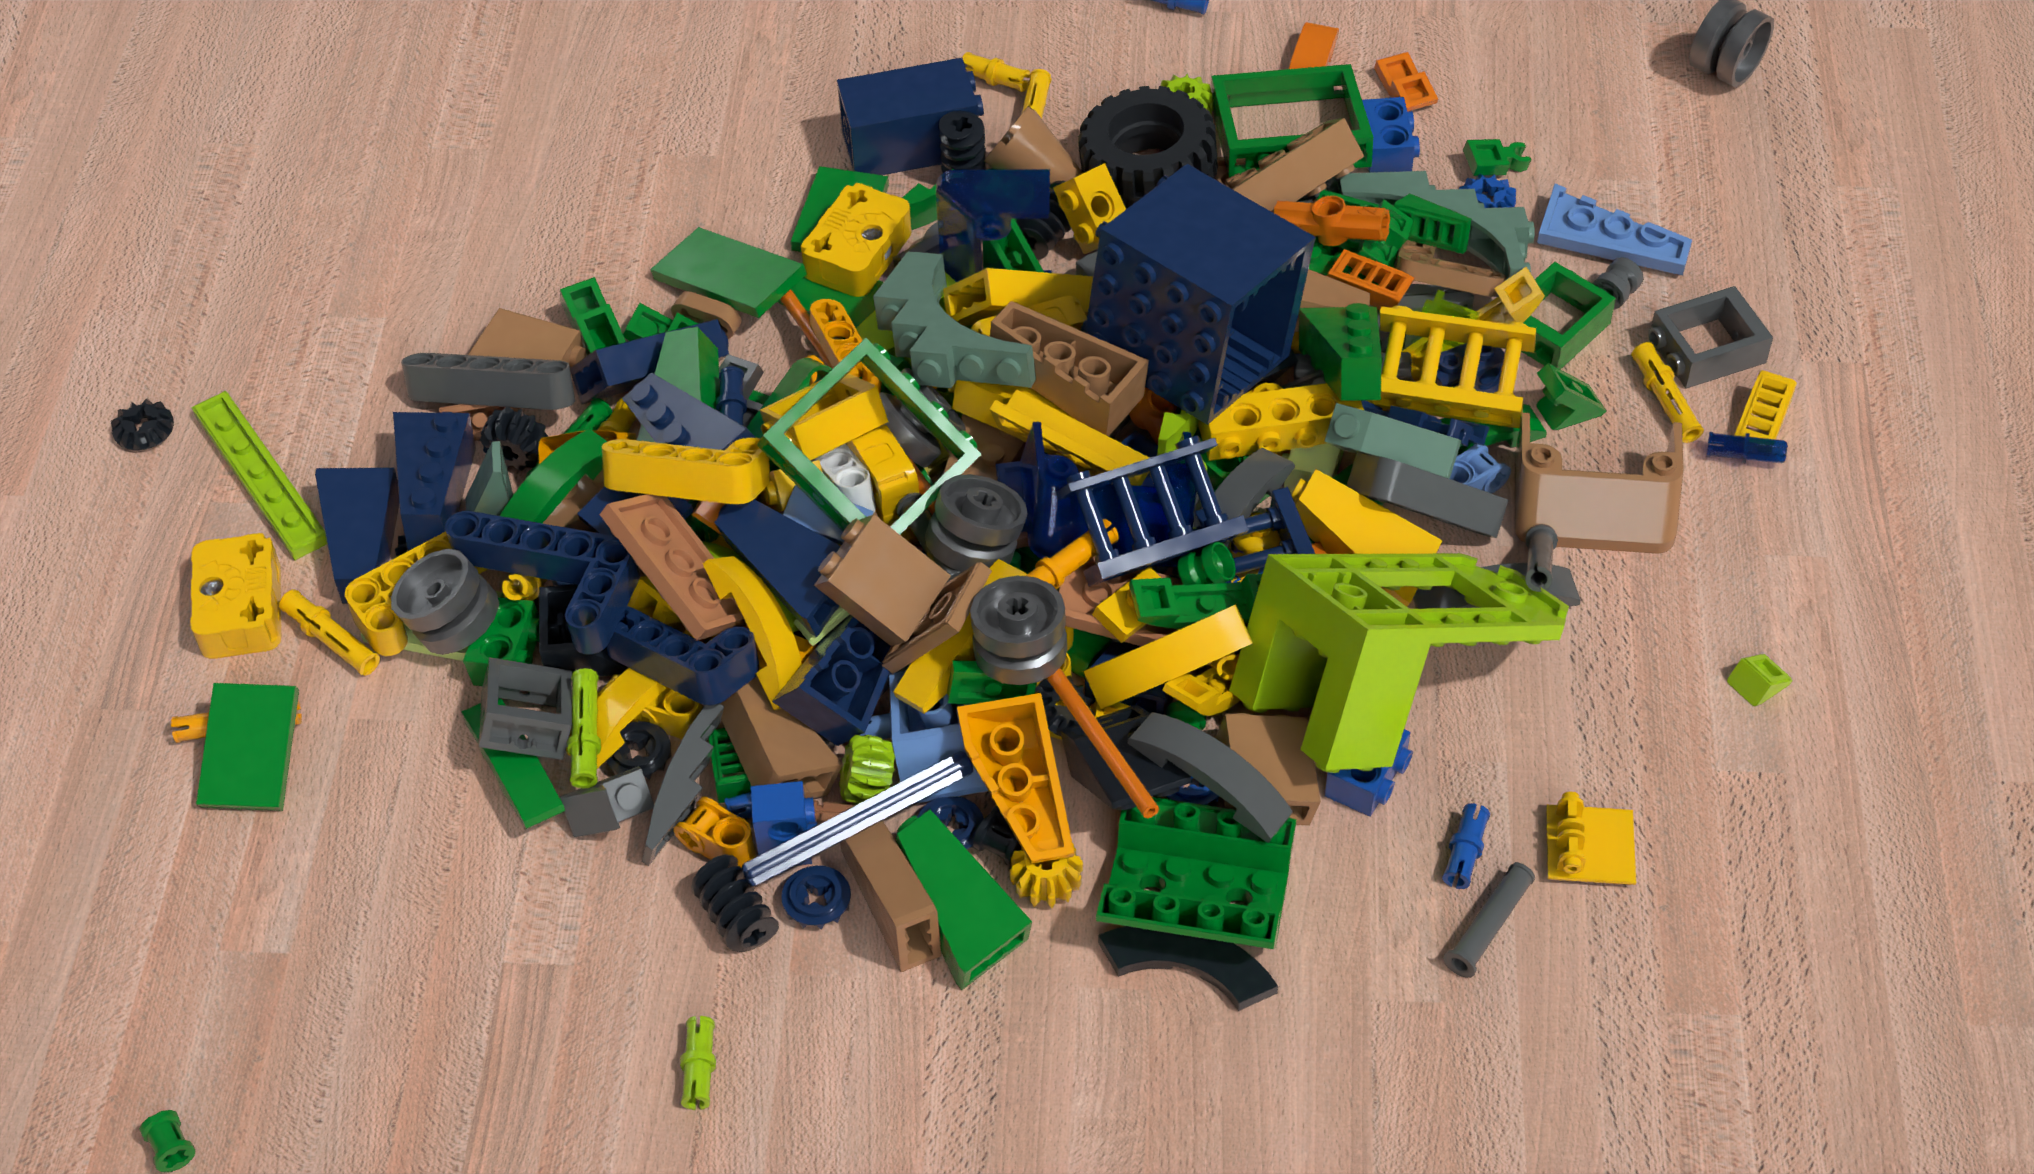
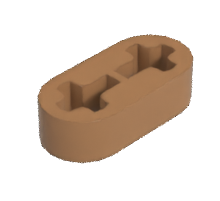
M689 291L682 292L671 307L673 317L678 312L698 324L718 319L720 328L726 333L728 339L734 335L742 322L740 314L732 306Z

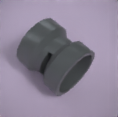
M1620 257L1616 258L1607 267L1606 272L1602 273L1592 284L1616 298L1614 309H1618L1629 299V295L1634 293L1643 284L1644 277L1643 272L1635 262L1628 258Z

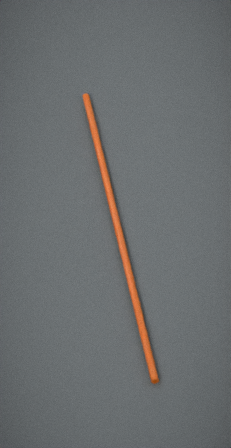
M790 289L780 300L825 364L833 369L810 327V315ZM910 459L917 473L919 493L923 495L931 485L914 461ZM936 501L927 508L931 515L935 512L934 506ZM1059 668L1053 675L1047 677V680L1145 818L1155 816L1159 811V806L1061 668Z

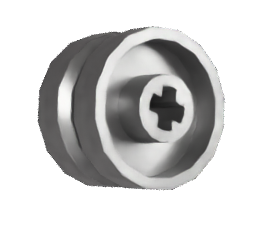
M1719 0L1708 12L1696 33L1689 55L1690 65L1707 74L1717 71L1718 79L1736 88L1743 85L1753 74L1768 48L1774 30V18L1756 9L1747 12L1746 5L1738 0Z
M904 368L901 373L906 372L913 377L911 369ZM919 385V391L930 402L935 401L945 409L949 416L948 420L958 431L966 430L965 424L958 414L932 386ZM880 392L879 394L889 421L885 425L888 426L910 459L923 468L928 467L941 454L936 437L898 398L891 394Z
M972 474L957 475L944 481L934 506L935 512L930 518L925 533L926 546L933 556L946 566L960 572H964L979 562H982L988 568L998 559L1010 564L1017 546V539L1027 517L1026 504L1022 498L1005 484L988 477Z
M453 549L435 551L416 561L403 573L396 583L391 596V606L394 613L412 630V633L431 653L441 655L457 652L475 642L489 628L495 619L499 607L498 595L495 590L478 574V570L460 551Z
M1017 575L1000 578L984 586L974 597L970 610L971 626L974 633V655L977 666L988 677L1006 684L1024 685L1036 683L1053 675L1064 663L1067 653L1065 605L1062 595L1052 584L1036 577Z

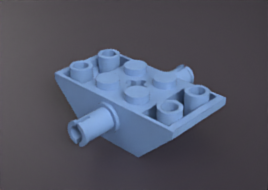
M910 664L894 674H889L890 713L872 716L865 733L859 735H872L882 739L892 738L900 782L959 751L966 753L957 707L971 705L948 703L946 694L923 714L896 698L893 691ZM973 765L974 771L971 775L917 803L932 801L942 797H956L985 792L988 789Z

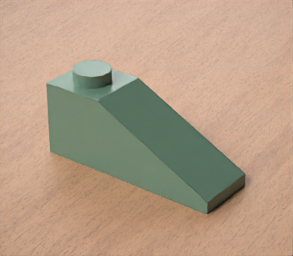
M1338 403L1335 405L1325 442L1341 450L1385 457L1450 479L1461 444L1459 439Z
M495 441L491 443L465 501L466 511L500 516L512 498L513 491L500 441Z

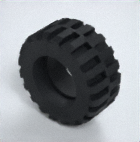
M1140 86L1139 90H1122L1116 97L1110 95L1103 99L1101 106L1096 105L1089 112L1088 117L1084 119L1080 127L1078 146L1081 171L1085 173L1105 163L1126 209L1157 187L1159 180L1164 175L1170 177L1186 164L1191 165L1213 179L1217 175V147L1213 118L1210 112L1204 108L1203 104L1194 97L1189 99V95L1183 91L1177 90L1172 92L1169 87L1159 86L1158 89ZM1146 149L1164 150L1162 152L1149 155L1132 154L1134 152Z

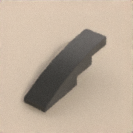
M720 703L703 707L687 730L668 766L654 804L642 862L647 866L653 862L674 835L673 827L678 822H684L695 809L696 802L700 799L703 787L695 781L708 766L714 746L706 742V740L720 724L724 706Z

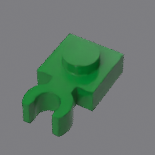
M1500 139L1467 140L1463 148L1473 176H1478L1479 174L1483 176L1494 174L1506 175L1509 168L1514 171L1523 172L1528 169L1532 160L1531 157H1522L1526 148L1525 143L1514 142L1509 147H1503Z

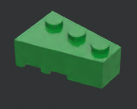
M1353 303L1347 307L1300 308L1299 351L1303 355L1309 354L1311 365L1315 370L1321 369L1323 371L1324 381L1341 401L1381 400L1382 356L1377 307H1369L1363 303Z

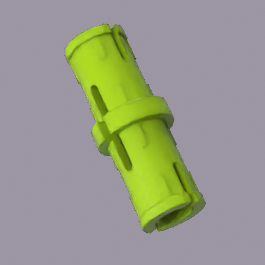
M693 1016L686 1021V1050L680 1058V1067L684 1071L681 1105L687 1109L696 1110V1099H699V1107L702 1110L710 1106L711 1073L716 1069L715 1055L712 1054L715 1021L710 1017L700 1016V1027H697V1018Z

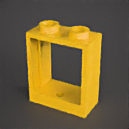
M848 373L796 422L785 435L811 461L889 421L877 386ZM818 382L760 409L764 424L761 425L763 435Z

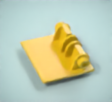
M1572 791L1563 793L1557 805H1546L1548 879L1636 885L1633 810L1584 807V802L1579 798V794Z

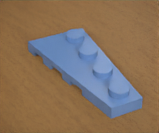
M1554 184L1538 234V244L1610 260L1620 257L1628 258L1638 266L1683 276L1692 239L1650 222L1644 225L1634 222L1630 218V214L1616 209L1612 213L1596 206L1597 200L1585 195L1578 199L1566 194L1567 188Z

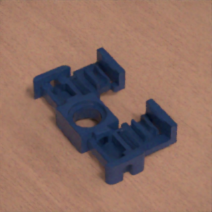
M1361 400L1365 411L1459 439L1464 446H1468V443L1484 446L1490 428L1486 425L1451 418L1450 425L1441 423L1442 421L1439 418L1424 412L1392 405L1389 412L1383 411V408L1366 400Z

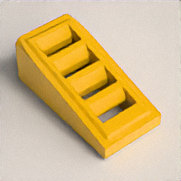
M1761 370L1754 383L1732 442L1770 454L1792 402L1797 382L1793 379ZM1750 426L1769 432V435L1747 429V427Z

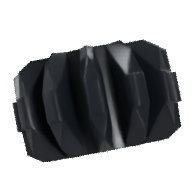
M506 406L502 411L494 410L492 415L488 417L481 431L479 441L484 446V453H487L492 442L500 441L507 469L510 466H514L518 470L523 471L525 467L533 468L539 462V441L543 437H548V435L545 433L546 426L535 421V415L528 416L524 414L522 409L516 412Z

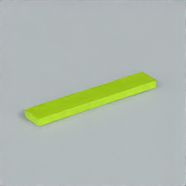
M227 391L193 406L192 410L196 419L292 558L297 560L327 545L325 530Z

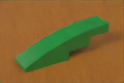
M498 698V705L506 706L503 700ZM481 703L461 711L465 724L478 745ZM525 735L519 736L521 740H526ZM480 747L484 759L496 776L501 791L526 829L565 811L561 799L537 756Z

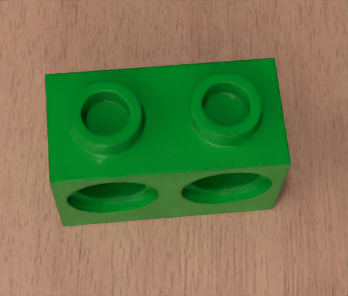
M498 598L499 607L495 619L486 632L468 646L463 659L473 686H483L489 657L527 664L533 663L532 655L537 642H539V613L534 601H514L508 598Z

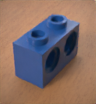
M1404 97L1362 100L1373 134L1372 167H1368V171H1412L1413 160L1419 157L1420 144L1418 136L1412 135L1414 132V115L1412 111H1407Z
M1404 729L1392 767L1373 768L1371 771L1342 769L1338 773L1328 772L1325 797L1371 817L1378 803L1385 805L1389 800L1395 782L1392 780L1396 773L1403 774L1409 766L1413 751L1408 749L1411 732ZM1357 780H1364V781H1367V782L1363 783V782H1359V781H1357Z
M803 781L751 786L752 819L758 855L817 825L813 797L805 798ZM812 857L798 865L812 864Z

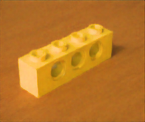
M1325 383L1243 394L1208 425L1199 420L1198 427L1203 441L1215 438L1218 444L1206 452L1209 460L1231 459L1251 455L1261 448L1271 452H1278L1295 448L1306 449L1315 445L1326 444L1325 438L1336 403L1364 410L1361 400L1341 401L1328 384Z

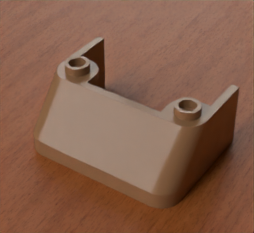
M1522 413L1515 450V533L1517 537L1526 543L1525 538L1529 529L1538 524H1545L1552 527L1557 534L1558 542L1556 547L1654 554L1669 551L1673 547L1677 535L1684 471L1682 423H1673L1667 452H1654L1648 455L1643 462L1642 475L1562 470V456L1557 449L1546 444L1530 443V413Z

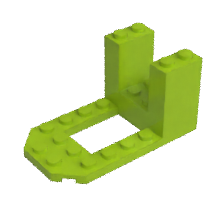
M1462 553L1268 554L1247 626L1253 643L1241 649L1229 691L1243 702L1244 707L1259 713H1264L1268 709L1299 711L1300 708L1313 707L1301 751L1315 761L1316 767L1325 772L1338 773L1342 769L1371 771L1373 768L1392 767L1430 646L1443 647L1445 643L1476 646L1478 642L1508 645L1512 641L1540 644L1541 641L1560 640L1569 606L1542 587L1541 592L1531 590L1526 584L1525 576L1517 570L1501 565L1498 573L1476 566L1478 558ZM1402 586H1414L1423 590H1431L1433 586H1446L1456 589L1465 596L1464 600L1467 603L1481 608L1409 609L1381 587L1389 590H1400Z

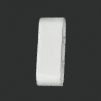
M846 444L811 460V462L820 461L822 473L852 503L875 512L876 503L869 471Z

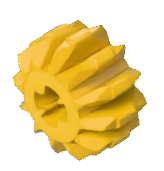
M1074 844L1073 857L1033 864L1030 863L1022 847L1021 851H1014L1011 857L1010 881L1012 885H1016V893L1019 895V898L1030 896V902L1034 907L1041 900H1044L1053 908L1056 904V898L1069 903L1072 891L1079 890L1081 886V872H1083V861L1080 856H1076Z

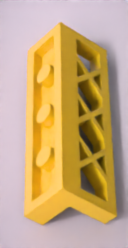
M1017 389L1007 405L995 400L989 409L998 428L1082 472L1089 470L1091 476L1149 458ZM1149 472L1129 478L1134 495Z

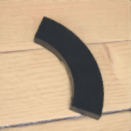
M1129 926L1116 928L1098 935V943L1118 977L1146 969H1172L1173 966L1184 968L1200 974L1201 979L1217 987L1231 1000L1238 1011L1278 994V985L1269 972L1248 952L1234 943Z

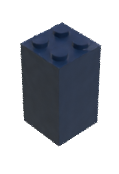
M963 58L837 80L842 135L852 170L856 172L887 175L942 165L941 141L939 139L940 119L949 112L959 110L971 112L978 117L984 116L981 95H974L976 83L973 71L966 70Z

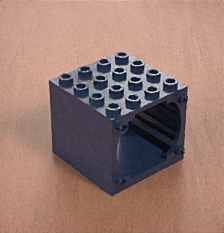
M1189 164L1184 165L1170 177L1164 175L1159 180L1157 187L1109 223L1103 221L1098 226L1095 235L1099 238L1089 309L1087 320L1082 324L1081 331L1149 360L1146 388L1208 425L1289 356L1315 236Z

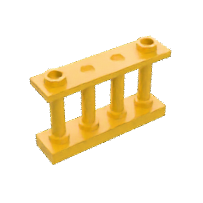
M1381 306L1380 330L1390 332L1381 373V400L1366 401L1383 409H1390L1392 405L1437 417L1512 428L1520 427L1521 415L1523 413V398L1516 397L1513 392L1521 351L1534 352L1536 328L1528 327L1520 322L1504 324L1412 311L1405 306H1393L1391 308ZM1405 334L1428 337L1420 380L1416 382L1399 380L1397 378ZM1443 340L1467 343L1459 386L1455 388L1439 386L1435 383ZM1482 345L1505 348L1498 391L1494 393L1480 392L1474 389Z

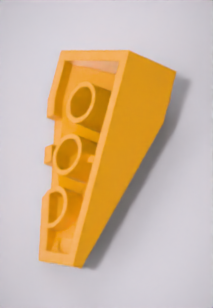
M1041 693L957 707L964 750L1030 863L1073 857L1074 849Z

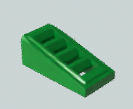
M1410 193L1395 202L1394 207L1413 219L1408 240L1461 254L1467 251L1472 218ZM1422 218H1425V225H1422ZM1437 221L1440 222L1439 232L1436 231ZM1450 225H1455L1453 237L1449 236Z
M725 728L715 729L709 737V744L714 746L711 759L718 803H724L725 798L729 799L751 792V784L746 774L723 777L725 774L745 771L741 763L727 766L721 765L723 763L740 761L737 753L720 755V752L735 750L732 742L718 744L720 741L730 740Z

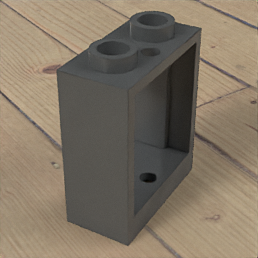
M1736 286L1654 311L1652 325L1648 332L1650 342L1653 343L1656 350H1659L1667 365L1671 367L1674 375L1678 377L1686 389L1767 363L1773 341V336ZM1719 320L1734 342L1695 354L1680 331Z
M489 657L481 693L479 747L563 760L572 726V671ZM520 690L529 691V693L523 694ZM498 698L556 707V714L498 705ZM527 735L528 738L526 740H521L519 736Z

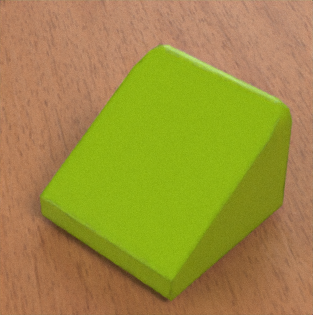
M1765 654L1741 658L1727 679L1728 684L1752 706L1761 705L1789 686L1793 681L1787 673Z

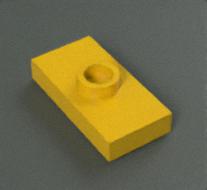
M1149 566L1133 579L1161 577ZM1129 582L1096 606L1092 613L1121 643L1146 625L1137 619Z

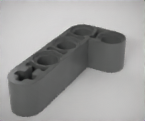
M1358 452L1356 453L1346 485L1368 499L1389 503L1492 538H1497L1509 501L1503 497L1399 461Z

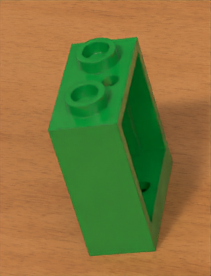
M1553 262L1535 278L1545 295L1544 299L1552 293L1581 310L1585 315L1563 335L1530 315L1523 323L1528 327L1536 328L1534 352H1521L1544 366L1549 363L1561 370L1611 324L1616 298L1580 277L1575 272L1568 270L1557 262Z

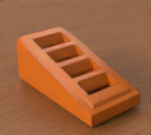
M1345 249L1327 274V277L1370 293V305L1377 307L1378 310L1381 309V306L1390 308L1398 306L1415 279L1401 270ZM1347 265L1353 268L1350 274L1343 272ZM1359 273L1365 275L1366 278L1363 280L1358 278L1357 276L1359 275Z

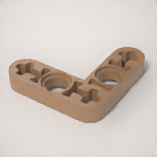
M1407 240L1400 248L1395 269L1411 275L1415 278L1413 281L1484 296L1498 297L1494 288L1507 278L1506 275L1497 271L1434 258L1436 247Z

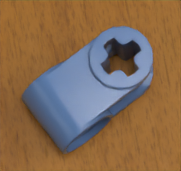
M1474 444L1467 451L1456 457L1450 479L1492 494L1506 483L1511 474V468L1505 463L1499 464L1488 454L1487 446Z

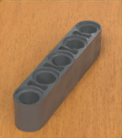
M416 353L403 358L401 361L408 398L414 401L545 410L563 409L575 402L570 367L566 361L442 353Z

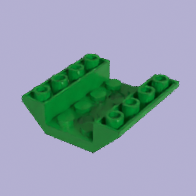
M1152 797L1159 806V811L1151 818H1145L1137 806L1122 810L1119 820L1117 851L1109 884L1104 883L1096 913V921L1267 949L1276 948L1297 819L1289 818L1272 840L1267 843L1233 819L1236 812L1234 809ZM1148 887H1156L1159 888L1161 891L1155 892L1143 889ZM1239 900L1247 903L1248 905L1244 906L1238 904H1231L1230 902Z

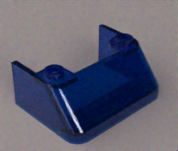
M1050 169L949 170L937 178L936 205L939 252L943 254L945 272L955 282H959L982 271L981 241H994L1006 237L1011 231V219L1049 218ZM1043 270L1045 273H1052V270Z
M1033 422L1020 460L1023 497L1027 508L1028 544L1036 556L1051 558L1086 533L1088 527L1076 495L1057 500L1055 494L1067 485V477L1079 473L1076 465L1064 456L1044 454L1041 422ZM1183 431L1180 441L1192 437L1191 432ZM1184 460L1165 466L1186 526L1191 525L1193 530L1197 491ZM1113 484L1093 489L1092 492L1102 519L1112 523L1106 531L1109 532L1115 527L1119 535L1118 541L1112 544L1113 550L1118 549L1120 555L1132 552L1131 545L1134 544ZM1131 485L1149 536L1155 537L1156 543L1169 540L1167 533L1171 532L1155 487ZM1180 557L1153 566L1175 567L1178 566Z

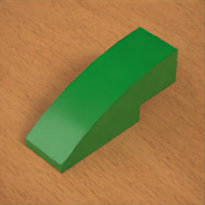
M595 277L560 289V302L572 328L580 330L583 347L586 349V356L597 349L626 342L610 304L606 303Z

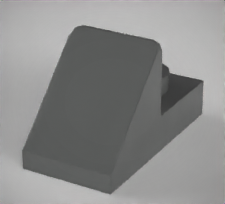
M639 766L601 780L593 787L581 788L559 797L564 805V812L574 837L617 830L620 828V821L654 808V802L642 769Z

